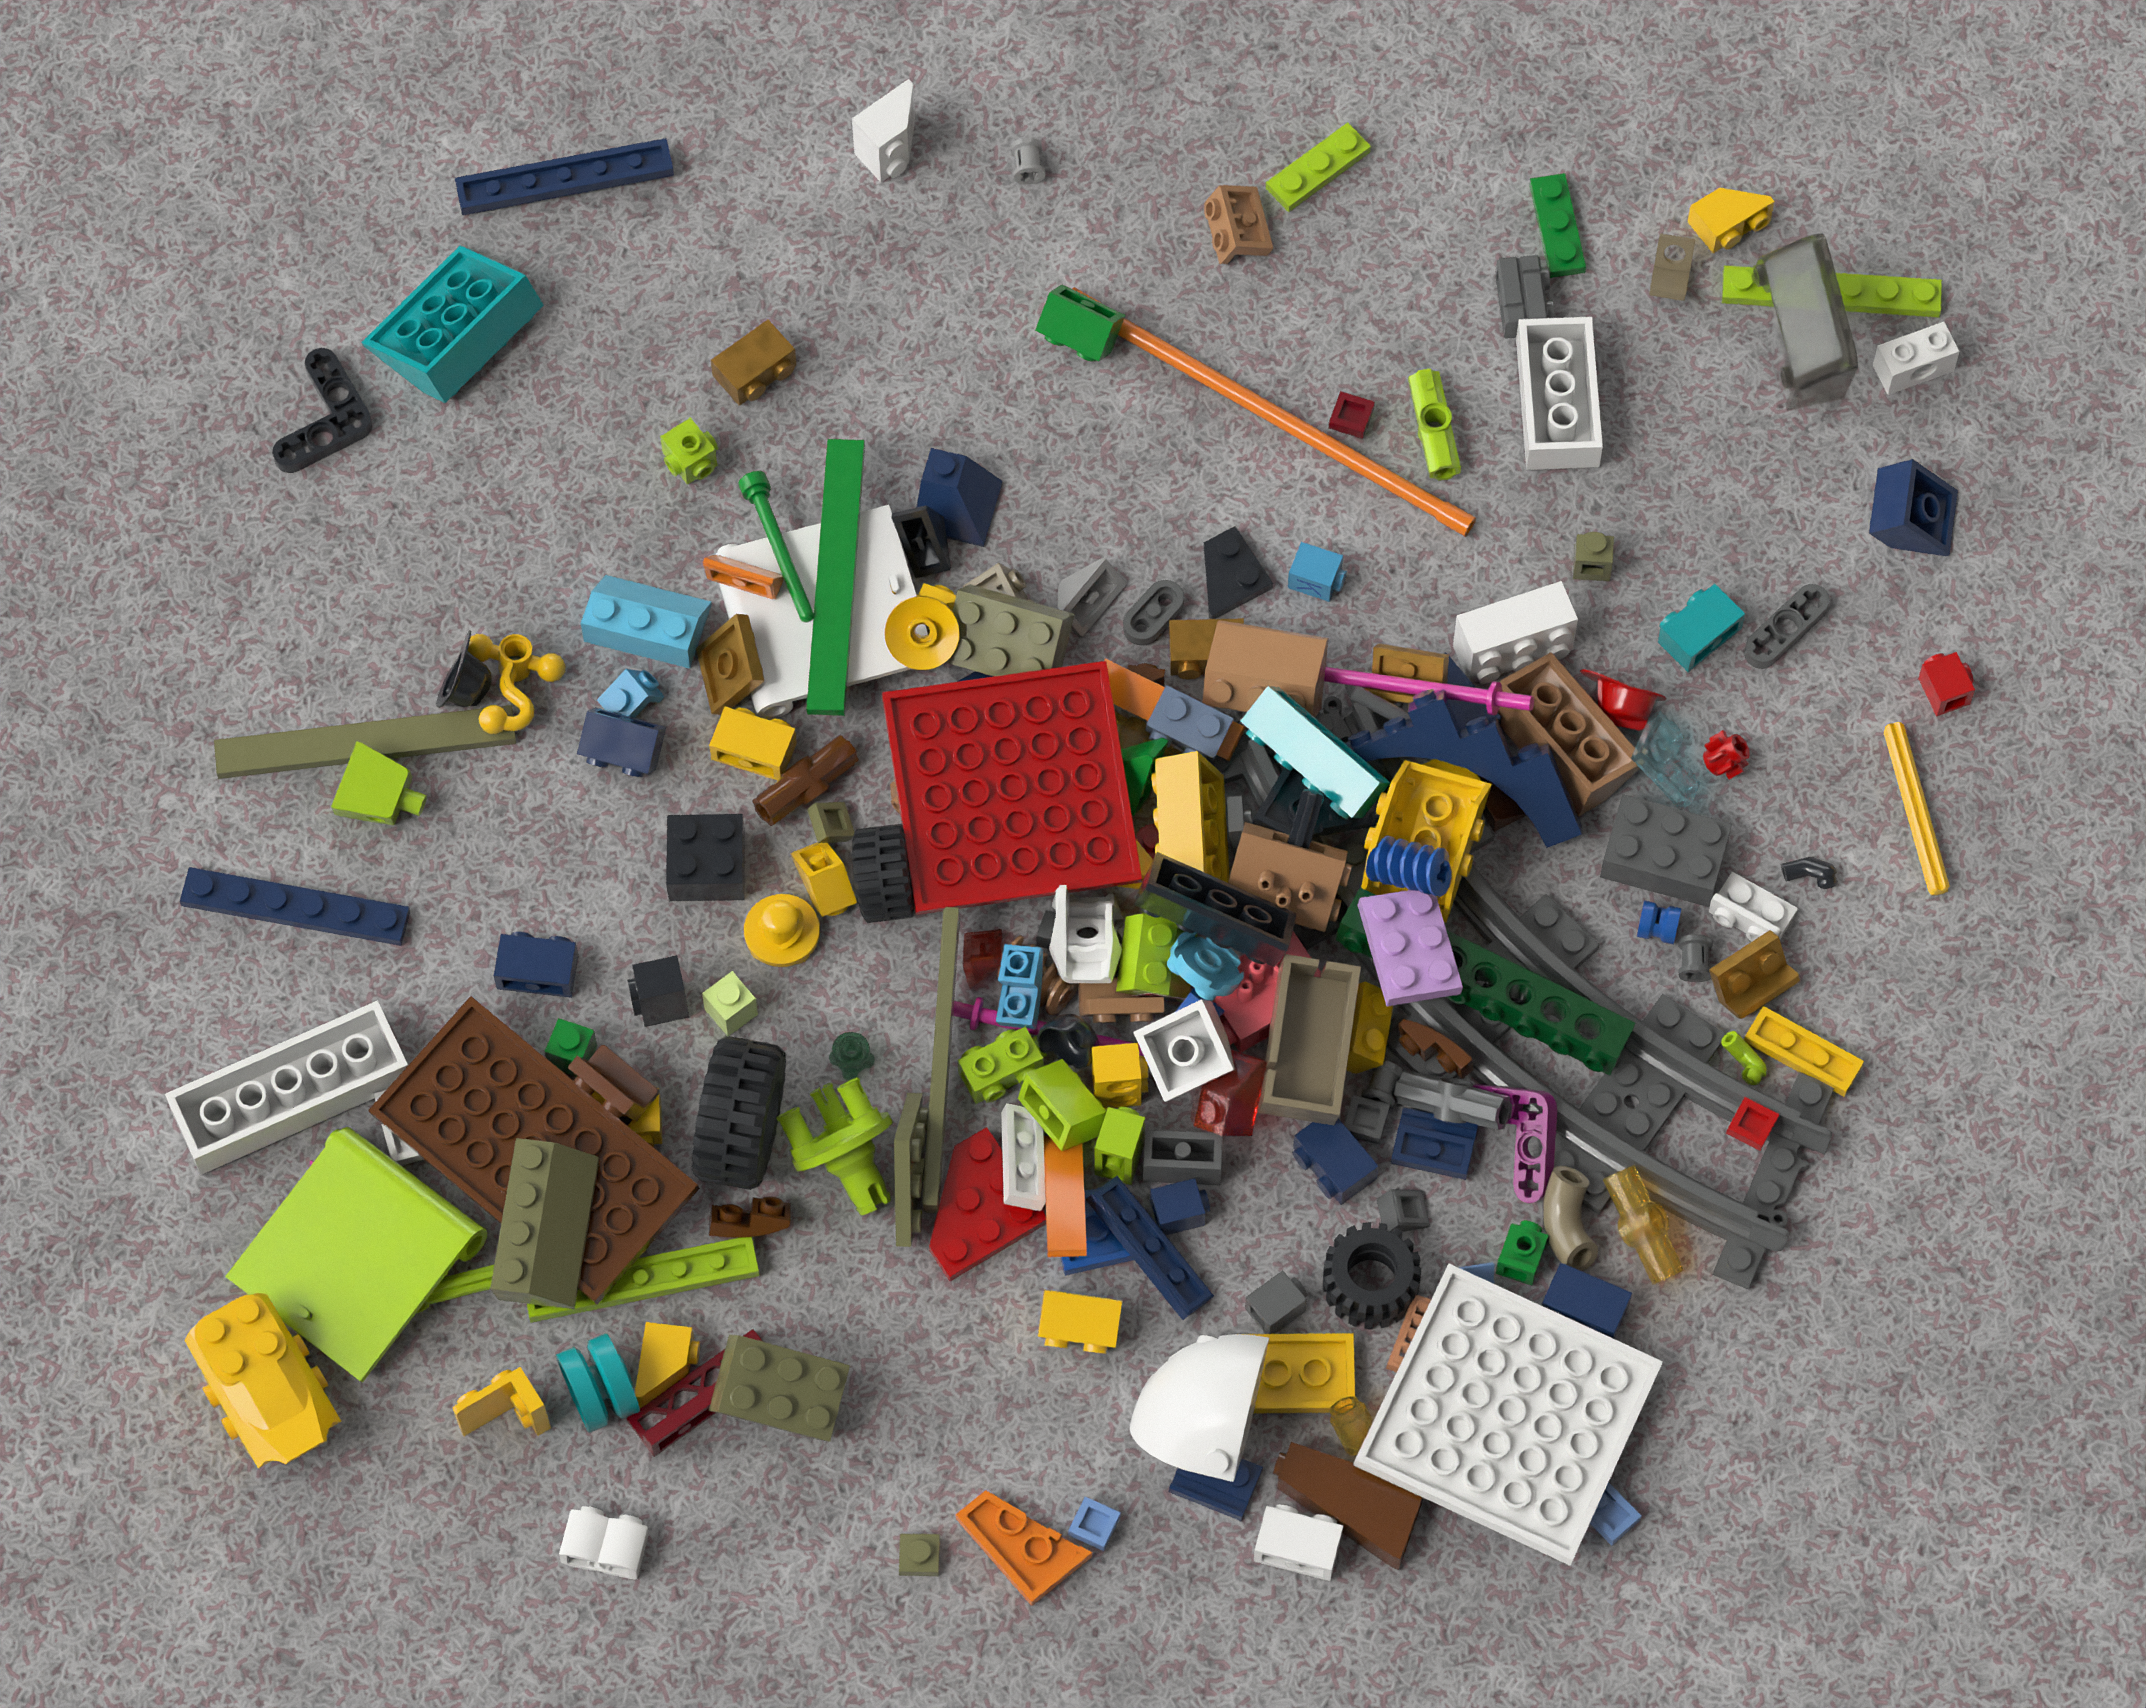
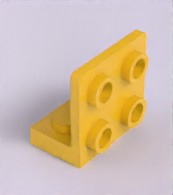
M521 1367L514 1371L508 1369L499 1373L492 1379V1384L480 1391L471 1390L458 1399L457 1405L453 1407L463 1436L468 1435L515 1407L514 1412L525 1429L532 1426L537 1436L551 1429L545 1405Z

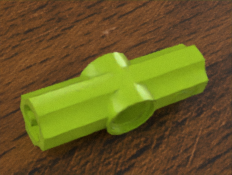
M1431 368L1418 370L1415 374L1408 377V383L1418 423V437L1422 441L1429 478H1434L1438 481L1448 480L1461 473L1451 425L1452 413L1447 407L1440 372L1434 371ZM1438 422L1442 426L1431 427L1427 423Z

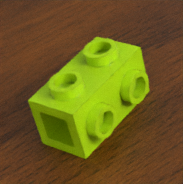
M1026 1026L1017 1031L1009 1029L998 1035L995 1042L985 1047L975 1046L965 1051L961 1058L957 1060L958 1074L975 1104L984 1100L987 1103H991L1004 1096L1006 1089L1018 1083L1022 1086L1026 1073L1043 1067V1057H1046L1047 1054L1040 1051L1037 1035L1031 1037Z

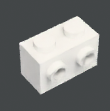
M1276 1505L1275 1508L1266 1506L1254 1550V1562L1331 1581L1342 1539L1343 1525L1337 1524L1335 1519L1325 1515H1314V1518L1300 1515L1297 1509L1287 1505Z

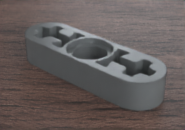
M1808 584L1800 588L1748 638L1744 651L1746 661L1758 669L1772 666L1825 616L1830 601L1828 592L1817 584ZM1815 597L1818 598V608L1814 605L1810 606L1805 611L1803 617L1800 611L1805 606L1806 598L1809 600H1813ZM1789 619L1796 624L1797 631L1793 634H1783L1777 629L1776 624L1780 620ZM1771 635L1774 641L1769 646L1768 655L1765 653L1756 655L1755 645L1760 648L1769 642Z

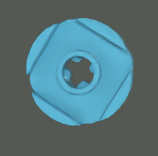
M1183 932L1171 947V956L1167 961L1168 968L1195 987L1196 993L1205 1000L1212 1001L1216 996L1232 994L1244 978V971L1240 973L1238 970L1241 961L1237 954L1231 948L1225 949L1217 946L1208 937L1206 939L1195 937L1196 932Z

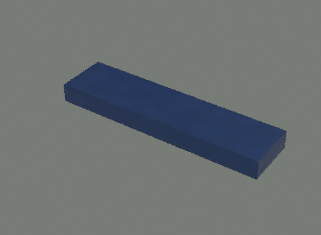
M1118 1175L1089 1195L1086 1201L1182 1320L1193 1314L1214 1297L1212 1292Z

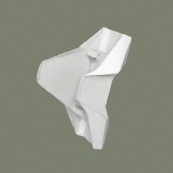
M1059 885L1052 902V907L1056 909V918L1049 951L1061 979L1067 983H1111L1122 952L1114 929V921L1123 919L1114 895L1108 894L1106 897H1076L1068 893L1067 885ZM1084 927H1092L1098 931L1095 937L1089 939L1081 938L1076 933Z

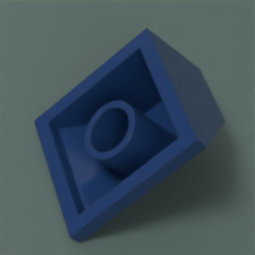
M931 448L921 479L916 508L927 505L944 517L947 539L984 547L1003 481L965 455Z

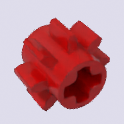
M1724 730L1710 737V742L1704 745L1707 750L1703 753V760L1708 770L1716 776L1725 773L1729 780L1744 772L1743 768L1749 764L1746 759L1750 757V750L1746 741L1738 734L1728 737Z

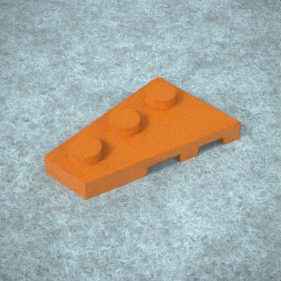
M987 1490L955 1514L956 1520L1031 1606L1092 1558L1091 1551L1071 1543L1063 1538L1062 1534L1050 1527L1042 1526L1027 1517L1023 1511Z

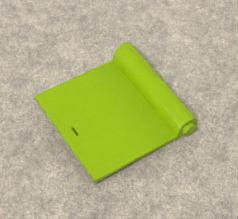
M345 1127L341 1130L336 1129L329 1135L325 1148L225 1277L248 1295L255 1293L267 1294L284 1323L363 1383L457 1259L468 1261L481 1250L487 1239V1231L351 1127Z

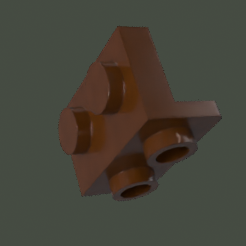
M601 1045L589 1061L576 1056L568 1066L577 1075L573 1082L589 1095H592L594 1091L598 1092L606 1099L602 1106L618 1119L624 1114L638 1121L660 1093L658 1088L605 1045Z

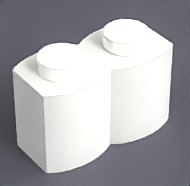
M584 1506L581 1507V1510H571L559 1553L560 1563L628 1579H637L649 1536L648 1526L642 1525L641 1519L630 1515H620L619 1519L605 1517L603 1511L594 1507Z

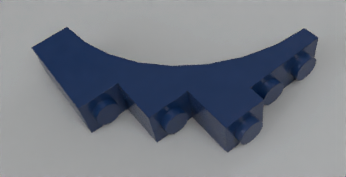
M1428 689L1416 694L1413 697V702H1410L1408 706L1409 719L1405 720L1404 716L1391 719L1383 725L1384 729L1371 734L1369 730L1358 732L1349 737V742L1345 743L1366 762L1376 759L1408 756L1437 759L1472 771L1491 781L1519 805L1533 822L1546 848L1582 835V823L1549 744L1540 747L1538 743L1527 745L1518 750V755L1513 757L1497 717L1488 720L1486 716L1475 718L1465 724L1466 728L1461 730L1444 689L1436 693L1433 689Z

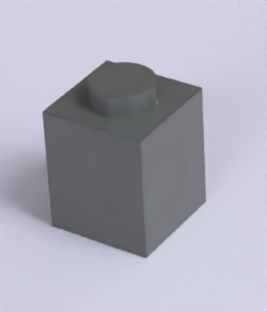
M1282 1270L1246 1296L1245 1309L1265 1334H1276L1306 1312L1307 1299L1305 1297L1308 1294L1297 1278L1293 1277L1290 1279Z

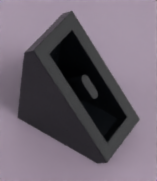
M927 505L892 513V521L915 578L950 571L951 563L944 517Z

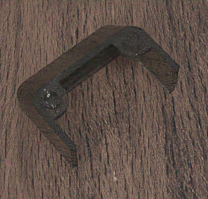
M1823 233L1807 235L1760 256L1756 265L1753 266V273L1751 275L1752 281L1756 283L1757 287L1762 286L1766 293H1771L1787 353L1785 367L1780 368L1782 385L1784 389L1789 388L1790 395L1785 403L1787 411L1844 399L1858 369L1857 352L1828 243Z

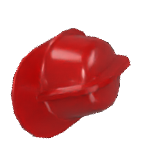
M1580 670L1581 674L1598 683V706L1615 726L1638 731L1643 730L1646 727L1656 701H1665L1667 699L1659 693L1630 687L1590 670Z

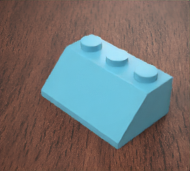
M605 575L591 591L581 621L583 640L587 643L691 668L712 602Z

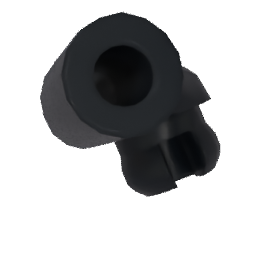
M1806 857L1781 864L1785 881L1811 876L1817 878V885L1821 889L1833 888L1838 882L1835 876L1837 870L1834 865L1814 857Z

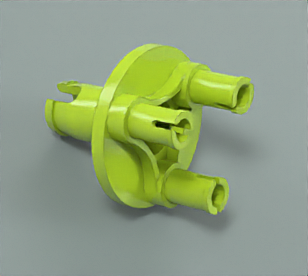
M856 1077L836 1088L849 1112H845L832 1083L823 1085L822 1091L819 1087L810 1093L825 1121V1124H823L824 1131L819 1136H812L799 1107L782 1113L776 1119L780 1122L792 1146L789 1151L794 1158L792 1163L796 1171H804L824 1164L827 1172L841 1180L850 1200L856 1206L855 1210L860 1215H866L877 1210L875 1205L882 1202L887 1204L891 1201L890 1192H887L885 1182L874 1162L876 1147L872 1139L891 1126L893 1120L888 1112L880 1113L877 1107H872L859 1077Z

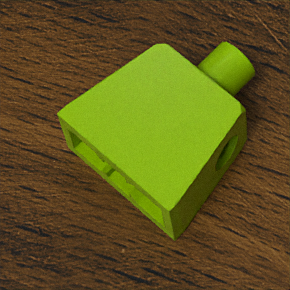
M357 741L331 808L334 814L340 817L394 825L400 810L420 816L425 807L427 795L409 789L413 778L410 770Z

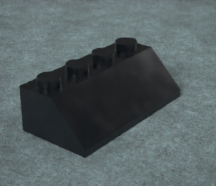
M1159 852L1155 854L1138 890L1134 904L1149 916L1163 917L1176 923L1185 932L1199 933L1210 938L1214 944L1221 948H1233L1246 954L1255 963H1266L1273 967L1284 956L1290 945L1297 913L1280 908L1270 901Z

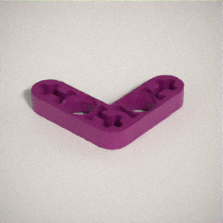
M1473 1084L1474 1088L1510 1097V1103L1513 1105L1511 1118L1506 1124L1516 1125L1514 1192L1522 1202H1542L1549 1178L1554 1169L1557 1103L1550 1093L1541 1090ZM1537 1103V1105L1543 1106L1541 1114H1538L1536 1111H1522L1523 1104ZM1533 1136L1540 1139L1543 1147L1541 1155L1537 1158L1533 1157L1528 1150V1142ZM1540 1164L1541 1166L1540 1169L1535 1170V1168L1528 1169V1165ZM1528 1180L1538 1183L1539 1188L1537 1191L1528 1188Z

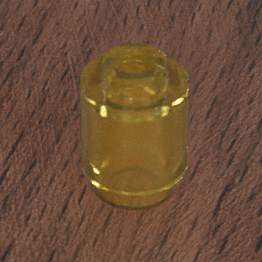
M1349 1396L1338 1400L1330 1408V1423L1345 1452L1348 1455H1358L1373 1423V1419L1363 1402H1359L1357 1397Z

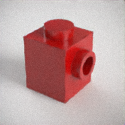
M1957 652L1946 656L1943 653L1933 655L1922 664L1918 680L1936 717L1971 704L1975 692L1972 684L1974 682L1973 674L1969 665L1966 662H1961Z

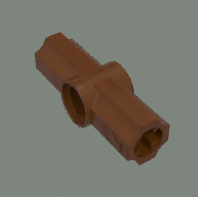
M842 735L836 736L810 757L807 755L781 774L782 778L758 794L752 800L755 811L770 826L775 825L801 804L805 805L830 787L829 783L854 766L859 761L856 749Z

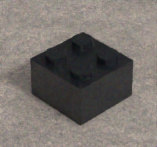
M743 814L667 815L666 886L669 902L745 900V828Z

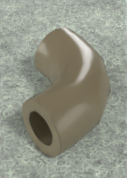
M1556 1166L1549 1178L1543 1199V1225L1548 1235L1549 1246L1558 1260L1577 1270L1584 1271L1593 1264L1598 1254V1246L1590 1239L1582 1222V1203L1589 1186V1180L1585 1175L1573 1168Z

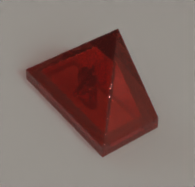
M1002 929L964 933L963 969L969 989L1001 966Z

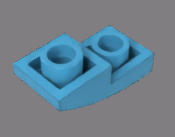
M1004 945L998 981L1002 984V990L996 1022L1000 1026L1018 1028L1026 1026L1028 1029H1036L1042 989V948Z

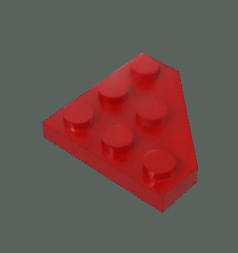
M987 1127L954 1146L929 1244V1251L949 1281L1046 1225V1215L1042 1209L1037 1211L1004 1204L1002 1149Z

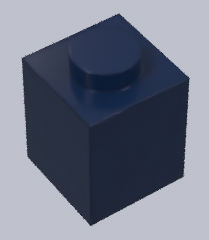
M1195 1178L1150 1189V1204L1156 1224L1166 1236L1205 1226V1213L1210 1212V1204L1206 1190H1198Z

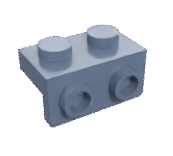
M1166 685L1146 724L1145 731L1151 733L1150 740L1162 737L1169 740L1166 748L1173 744L1185 750L1184 753L1198 751L1210 763H1213L1234 718Z

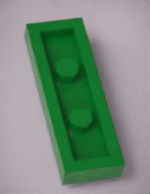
M1566 174L1530 178L1529 186L1550 278L1585 273L1586 264Z

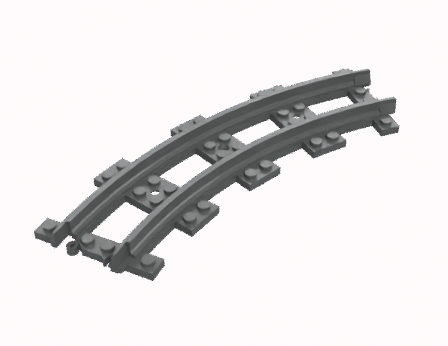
M1345 685L1347 693L1351 698L1356 686ZM1335 696L1325 699L1323 704L1324 713L1319 712L1315 717L1342 742L1347 743L1349 742L1348 738L1358 732L1369 730L1371 734L1384 729L1383 725L1390 720L1351 700L1353 704L1352 713L1342 719L1340 716L1342 702ZM1397 702L1393 704L1408 712L1409 703ZM1241 711V719L1247 712ZM1240 721L1236 722V723H1239V724L1245 726V725H1244L1242 722H1240ZM1246 727L1230 761L1216 755L1211 764L1224 775V785L1243 778L1259 810L1283 770L1280 766L1281 764L1274 758L1276 752L1267 744L1263 747L1254 742L1246 734L1249 729ZM1400 757L1376 759L1367 762L1390 783L1403 764ZM1486 822L1480 841H1473L1469 854L1494 841L1495 835ZM1370 827L1334 846L1335 848L1348 851L1346 863L1352 865L1346 887L1338 886L1335 898L1342 900L1336 922L1328 920L1325 932L1294 924L1293 931L1306 951L1338 932L1344 915L1362 886L1368 849H1365L1364 846ZM1320 837L1312 838V841L1324 844ZM1472 864L1468 877H1461L1453 904L1489 942L1485 949L1635 1022L1632 1034L1611 1075L1604 1074L1578 1109L1537 1079L1495 1044L1512 1027L1500 1021L1489 1020L1482 1016L1478 1010L1465 1004L1454 1003L1447 997L1398 1004L1409 1016L1406 1020L1420 1023L1441 1033L1463 1049L1473 1059L1474 1070L1469 1075L1478 1083L1541 1090L1550 1093L1557 1103L1554 1168L1556 1166H1567L1587 1177L1589 1186L1582 1204L1600 1215L1620 1185L1671 1214L1726 1240L1713 1275L1749 1290L1765 1249L1768 1248L1780 1252L1784 1250L1788 1242L1790 1233L1785 1229L1788 1216L1778 1208L1785 1206L1798 1173L1806 1171L1809 1163L1799 1158L1798 1150L1808 1148L1825 1155L1828 1149L1832 1132L1819 1126L1834 1088L1818 1079L1799 1072L1786 1103H1783L1709 1065V1061L1722 1045L1721 1041L1725 1035L1724 1032L1664 994L1660 996L1644 1020H1639L1576 971L1599 949L1600 944L1560 906L1545 894L1519 917ZM1353 952L1380 985L1373 959L1362 953ZM1476 981L1481 987H1490L1486 982ZM1511 998V1000L1516 1004H1525L1522 1000L1518 998ZM1399 1026L1388 1035L1386 1047L1411 1071L1436 1078L1458 1077L1455 1071L1449 1074L1436 1060L1437 1052L1426 1062L1418 1054L1414 1057L1411 1056L1399 1042V1038L1402 1037ZM1627 1096H1635L1639 1104L1635 1108H1628L1624 1103V1099ZM1684 1097L1729 1122L1732 1121L1744 1097L1779 1114L1778 1120L1767 1138L1769 1143L1743 1203L1696 1181L1645 1152ZM1537 1103L1523 1104L1522 1111H1536L1538 1114H1541L1543 1106H1539ZM1774 1219H1780L1781 1223H1776Z

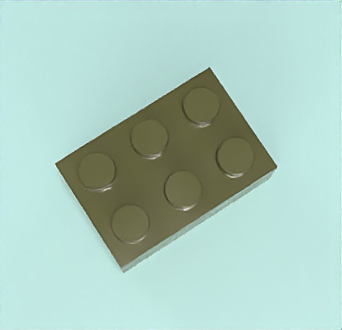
M971 584L957 590L953 613L959 625V642L955 652L945 663L990 676L1063 666L1075 614Z
M729 1334L709 1411L830 1442L850 1365L744 1336Z

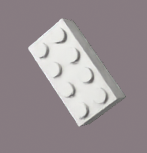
M1592 317L1519 319L1516 345L1526 470L1600 467L1603 444Z

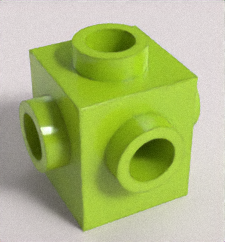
M691 417L660 436L662 452L665 455L664 462L667 468L675 477L680 475L687 485L696 479L702 480L706 478L718 466L716 451L719 448L715 439L708 431L703 433Z

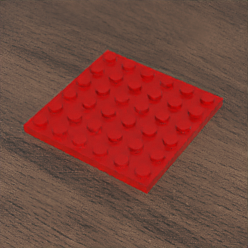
M1106 661L882 692L900 816L906 838L907 860L916 915L942 912L945 907L962 909L1056 895L1059 885H1067L1068 893L1142 882Z

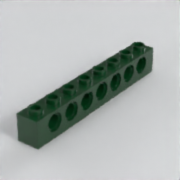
M1360 887L1340 923L1335 940L1342 943L1347 950L1354 953H1362L1373 959L1359 912L1358 902L1360 898L1376 895ZM1446 930L1463 986L1461 994L1446 996L1449 1000L1476 1009L1485 1018L1492 1021H1500L1514 1028L1519 1035L1526 1038H1534L1548 1045L1552 1051L1560 1055H1569L1583 1062L1592 1071L1611 1075L1629 1041L1636 1024L1635 1022ZM1476 981L1486 982L1490 987H1481ZM1511 998H1518L1522 1000L1525 1004H1516L1511 1000ZM1545 1015L1555 1016L1559 1022L1550 1021ZM1579 1032H1587L1594 1037V1039H1587L1583 1037Z

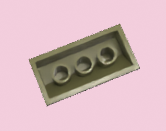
M516 1138L490 1287L498 1300L575 1309L600 1161L598 1156L555 1142Z

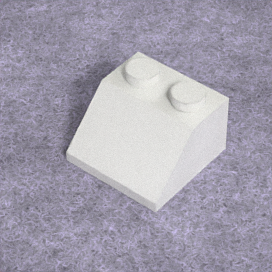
M909 79L852 118L854 154L881 183L889 177L895 178L904 172L907 164H909L915 123L913 83Z
M1202 999L1134 1031V1035L1164 1102L1177 1098L1235 1070L1228 1036L1212 1001Z

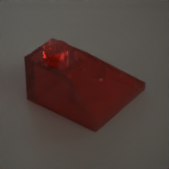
M1231 1050L1235 1070L1195 1089L1190 1118L1194 1127L1221 1136H1252L1267 1061Z

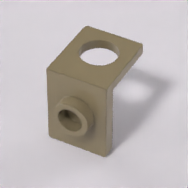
M1662 233L1659 235L1649 295L1685 301L1695 239ZM1670 245H1678L1684 249L1685 256L1681 260L1672 261L1665 256L1664 250Z

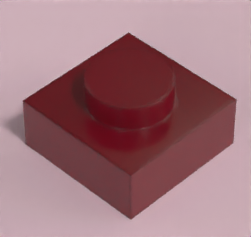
M1340 391L1329 420L1328 428L1363 439L1375 408V401Z

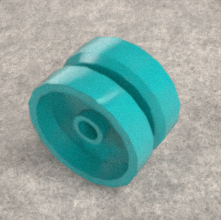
M607 1333L592 1338L587 1342L591 1366H588L581 1351L575 1347L555 1354L569 1393L588 1433L608 1425L609 1416L603 1402L606 1399L614 1414L621 1419L640 1411L628 1369Z

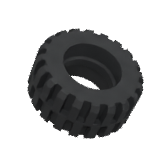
M726 1036L717 1041L712 1057H710L707 1074L703 1083L704 1086L700 1097L693 1138L692 1171L700 1181L747 1190L759 1187L762 1183L771 1157L773 1142L775 1141L778 1124L776 1118L780 1115L786 1075V1053L778 1045Z

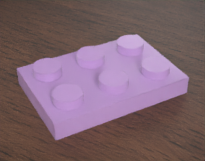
M1406 890L1359 899V912L1386 1006L1461 994L1462 982L1436 896L1421 893L1420 891Z

